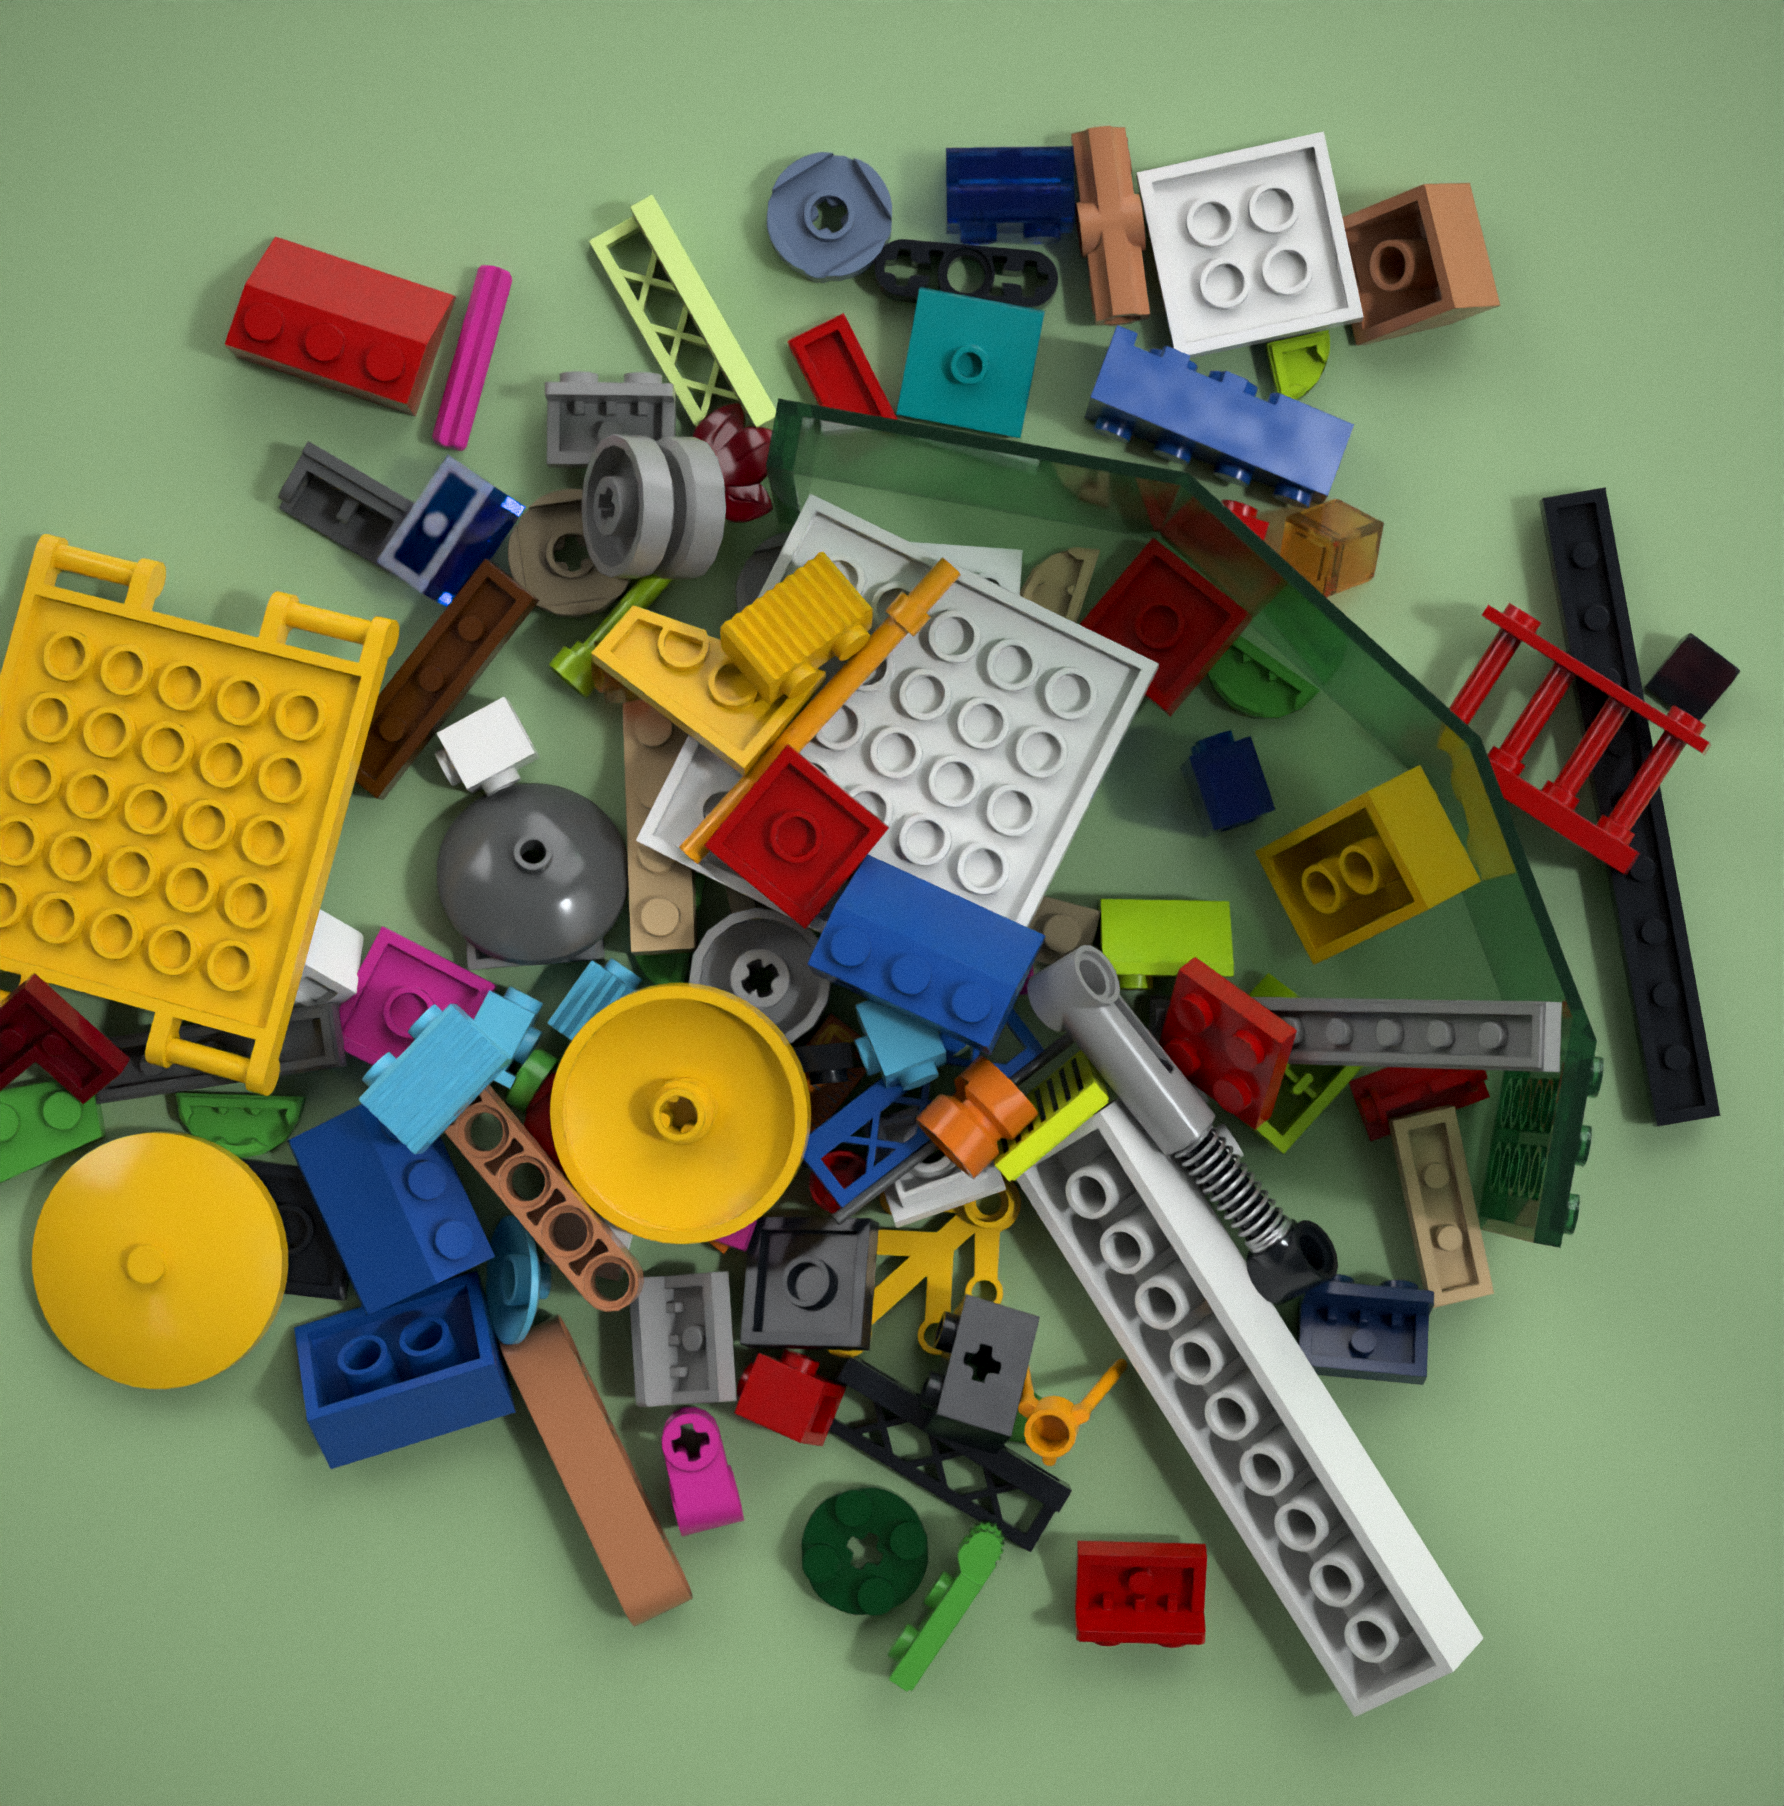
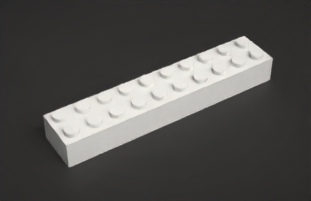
M1119 1097L1114 1099L1016 1179L1354 1717L1454 1672L1483 1640V1636L1276 1308L1256 1290L1247 1270V1262L1192 1175H1189L1187 1167L1182 1166L1181 1158L1175 1157V1153L1165 1155Z

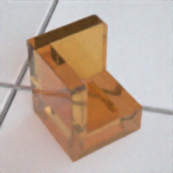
M1333 499L1286 516L1277 574L1323 599L1368 582L1375 575L1384 522L1339 499Z

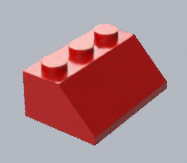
M275 236L244 285L225 345L239 359L416 417L456 297L455 295Z

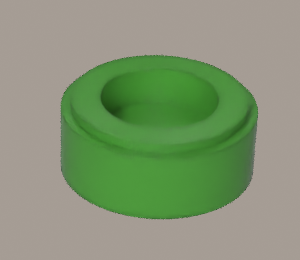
M542 1048L535 1049L515 1076L516 1079L511 1089H507L504 1096L506 1098L505 1102L525 1114L528 1106L547 1077L555 1071L559 1060Z

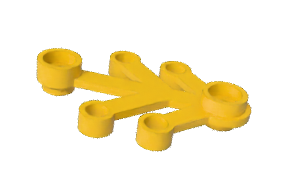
M1001 1173L1006 1190L998 1192L1001 1198V1206L993 1214L981 1213L976 1206L975 1200L944 1211L957 1214L937 1232L878 1230L877 1255L909 1257L874 1288L872 1325L927 1276L925 1320L918 1328L917 1337L919 1345L925 1352L931 1355H942L941 1350L935 1349L926 1343L924 1333L929 1325L939 1323L944 1311L951 1313L954 1251L973 1234L974 1276L968 1280L965 1286V1295L972 1296L973 1286L981 1280H987L996 1287V1297L992 1302L1001 1303L1003 1287L998 1280L1000 1232L1015 1222L1021 1207L1020 1194L1012 1180L1009 1182ZM883 1191L879 1196L880 1204L884 1211L892 1216L886 1201L885 1192ZM828 1350L833 1355L841 1358H849L850 1355L855 1357L863 1352L857 1350Z

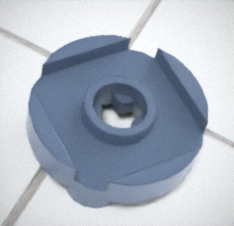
M817 152L804 156L789 165L779 175L772 189L767 211V230L770 241L780 259L793 271L804 275L810 281L826 283L829 281H844L856 277L875 264L877 256L891 238L892 202L888 189L879 174L871 166L859 159L854 158L852 160L846 156L833 155L832 152ZM826 201L832 209L840 205L846 209L847 214L841 218V230L832 233L828 228L818 230L813 225V222L819 217L816 207L820 203Z

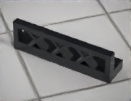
M852 1355L847 1358L834 1380L841 1385L850 1386L873 1400L878 1421L852 1428L834 1417L829 1431L979 1522L981 1520L983 1522L990 1520L992 1524L997 1523V1527L999 1529L1002 1528V1535H1005L1006 1538L1029 1552L1033 1550L1055 1511L1060 1512L1072 1492L1070 1484L1005 1445L995 1455L928 1434L933 1454L906 1461L893 1453L887 1428L909 1422L923 1431L927 1410L918 1408L920 1394L860 1357H853ZM882 1406L898 1416L885 1419ZM880 1430L884 1447L863 1434ZM937 1440L951 1447L952 1450L939 1452ZM960 1456L969 1458L983 1467L987 1488L963 1494L948 1486L942 1461ZM935 1463L939 1480L918 1467ZM991 1472L1007 1481V1483L994 1486ZM1020 1489L1043 1503L1026 1533L1002 1518L997 1494ZM990 1496L994 1513L972 1500Z

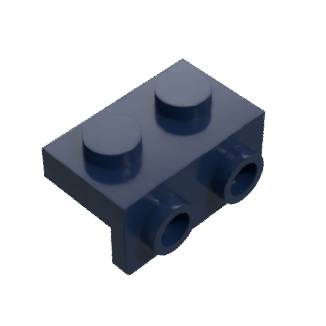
M1336 1274L1327 1282L1300 1295L1297 1343L1317 1375L1423 1385L1427 1378L1429 1315L1434 1306V1292L1419 1290L1418 1285L1405 1280H1389L1382 1282L1380 1286L1355 1284L1353 1278Z

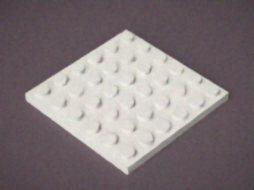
M810 494L758 598L762 597L767 590L773 589L777 583L783 582L787 575L793 574L797 568L803 567L808 560L814 559L819 552L824 551L872 607V629L868 631L871 636L889 616L885 612L887 607L901 592L908 595L941 557ZM948 561L960 572L961 576L927 612L931 617L930 620L914 637L908 633L800 753L889 826V829L868 855L1029 928L1159 668V663ZM835 655L818 668L826 672V681L797 716L849 659L840 661ZM688 735L636 841L791 918L711 851L697 864L679 848L684 840L743 777V775ZM861 863L808 926L809 928L822 934L835 904Z

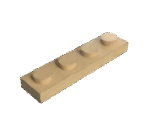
M644 700L622 701L631 953L634 956L694 953L698 947L695 870L636 841L689 734Z

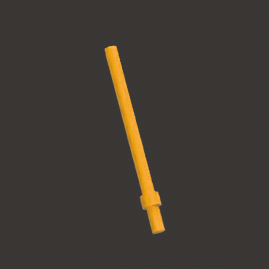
M942 557L908 595L901 592L885 610L889 616L870 636L866 645L844 664L775 740L747 775L743 776L684 840L679 848L689 858L699 864L710 852L704 846L787 744H790L800 753L908 633L914 637L930 620L931 617L927 612L961 576L960 572Z

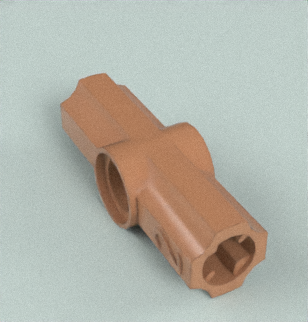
M1108 125L1087 128L1084 131L1071 134V145L1079 202H1075L1077 235L1081 257L1087 258L1092 313L1095 317V325L1117 326L1132 324L1136 321L1148 319L1150 310L1142 251L1146 249L1144 218L1139 194L1134 195L1128 138H1126L1125 127H1112Z

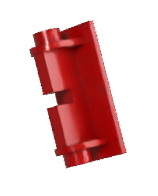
M1386 1067L1353 1079L1348 1083L1370 1142L1390 1135L1387 1118L1447 1104L1454 1106L1455 1110L1490 1097L1484 1082L1488 1080L1486 1070Z

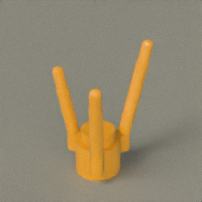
M1118 1359L1084 1399L1075 1405L1064 1397L1054 1395L1044 1397L1041 1400L1035 1398L1030 1367L1028 1365L1018 1412L1027 1418L1024 1430L1027 1445L1033 1452L1042 1457V1461L1046 1466H1053L1058 1457L1070 1451L1077 1438L1080 1424L1089 1420L1091 1412L1121 1377L1128 1365L1126 1360Z

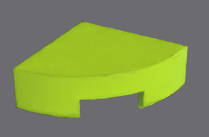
M1329 330L1266 344L1265 350L1275 393H1281L1298 401L1310 392L1320 379L1330 352Z

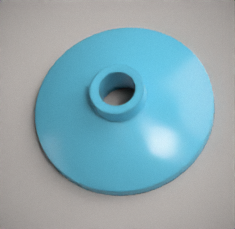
M507 1215L498 1223L491 1239L490 1246L495 1257L487 1261L486 1297L493 1330L497 1338L503 1344L515 1345L522 1342L528 1334L537 1312L539 1299H546L550 1293L551 1270L548 1263L540 1261L535 1239L514 1215Z

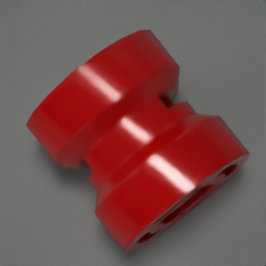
M837 1149L821 1158L843 1189L864 1174L866 1161L861 1155L851 1150ZM811 1171L809 1188L813 1199L822 1209L834 1214L840 1207Z

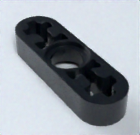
M899 239L885 245L875 261V280L878 288L885 296L899 302L917 303L919 288H928L930 276L913 275L908 280V286L896 285L895 275L885 272L886 266H895L900 255L910 256L912 267L931 270L930 256L942 257L938 267L939 291L1042 310L1050 304L1055 296L1058 285V273L1052 260L1043 253L1033 250ZM962 259L977 262L985 274L982 286L971 293H961L955 290L948 281L947 274L950 267ZM993 262L1005 263L1002 276L1007 277L1022 276L1025 266L1036 267L1037 278L1047 280V286L1037 287L1034 297L1022 296L1020 285L1002 283V296L990 295L995 278Z

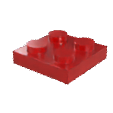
M1153 537L1079 625L1159 663V668L1145 697L1171 717L1253 619L1249 612Z
M787 744L704 846L806 929L885 834L889 826L795 748Z
M1194 957L1178 971L1159 1045L1189 1082L1214 1099L1224 1110L1234 1114L1256 1130L1272 1116L1297 1030L1201 960Z

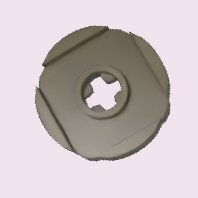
M562 489L539 497L529 506L530 509L522 515L518 525H515L508 544V561L514 580L540 600L536 604L537 608L563 618H584L606 610L611 604L620 600L626 594L631 578H610L600 573L591 558L583 559L581 561V569L577 571H569L565 562H556L555 552L565 549V539L568 537H577L579 545L587 547L583 534L581 507L583 490Z

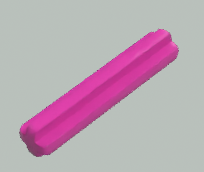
M481 265L476 274L432 434L435 444L447 449L463 451L467 447L512 284L510 272L500 267Z

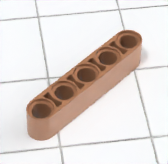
M488 1085L444 1131L445 1134L589 1304L596 1309L611 1312L619 1311L633 1303L640 1295L644 1284L643 1269L638 1260L600 1215L578 1194L568 1177L493 1088ZM483 1113L493 1114L499 1119L503 1128L501 1142L490 1151L478 1147L471 1137L472 1123ZM526 1162L539 1167L545 1177L543 1192L534 1200L522 1198L513 1188L512 1178L514 1171L518 1166ZM564 1213L577 1214L584 1220L587 1226L586 1240L578 1249L564 1248L555 1238V1222ZM612 1262L619 1264L626 1270L630 1284L628 1291L622 1298L611 1299L605 1297L598 1290L595 1278L598 1269L604 1263Z
M556 1314L531 1326L528 1334L519 1344L506 1345L500 1341V1347L509 1370L631 1624L636 1627L692 1600L693 1595L679 1561L574 1340L560 1315Z

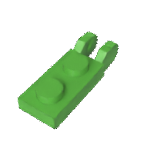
M981 1520V1523H975L974 1527L969 1529L970 1534H966L959 1543V1550L957 1552L958 1569L953 1576L945 1570L939 1574L922 1603L930 1607V1610L917 1629L907 1623L887 1652V1656L895 1661L891 1667L888 1680L904 1691L908 1692V1690L912 1691L995 1569L996 1561L1001 1560L1000 1554H1003L1004 1551L1002 1546L1005 1544L1003 1542L1005 1535H1002V1528L999 1529L997 1523L992 1524L990 1520L988 1522Z

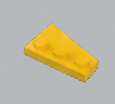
M634 605L631 606L591 653L592 661L744 777L826 681V672L817 669L819 673L817 680L804 693L793 699H788L783 694L771 704H768L762 695L756 691L754 685L749 683L746 676L740 672L737 665L733 664L730 657L724 653L721 648L720 639L708 636L707 630Z

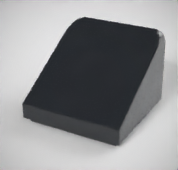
M1689 633L1680 639L1644 688L1672 708L1675 705L1700 721L1741 671L1698 637Z

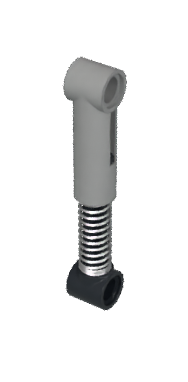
M1082 945L1030 977L1027 985L1028 998L1038 1018L1056 1032L1066 1031L1163 1153L1165 1155L1175 1153L1177 1158L1184 1156L1182 1166L1191 1165L1189 1175L1198 1174L1196 1184L1205 1183L1203 1192H1212L1210 1201H1220L1217 1205V1210H1227L1224 1214V1219L1233 1218L1231 1227H1240L1238 1236L1245 1237V1245L1250 1249L1246 1258L1247 1270L1253 1285L1262 1297L1275 1305H1282L1327 1282L1336 1275L1338 1269L1337 1254L1326 1232L1318 1224L1310 1220H1302L1297 1223L1295 1219H1289L1287 1215H1282L1283 1209L1275 1207L1276 1201L1275 1199L1268 1198L1269 1192L1267 1190H1261L1262 1183L1254 1181L1255 1174L1247 1172V1164L1240 1163V1155L1233 1154L1234 1148L1226 1145L1227 1139L1225 1137H1218L1220 1130L1218 1128H1211L1215 1114L1120 996L1119 979L1109 959L1100 950L1091 945Z

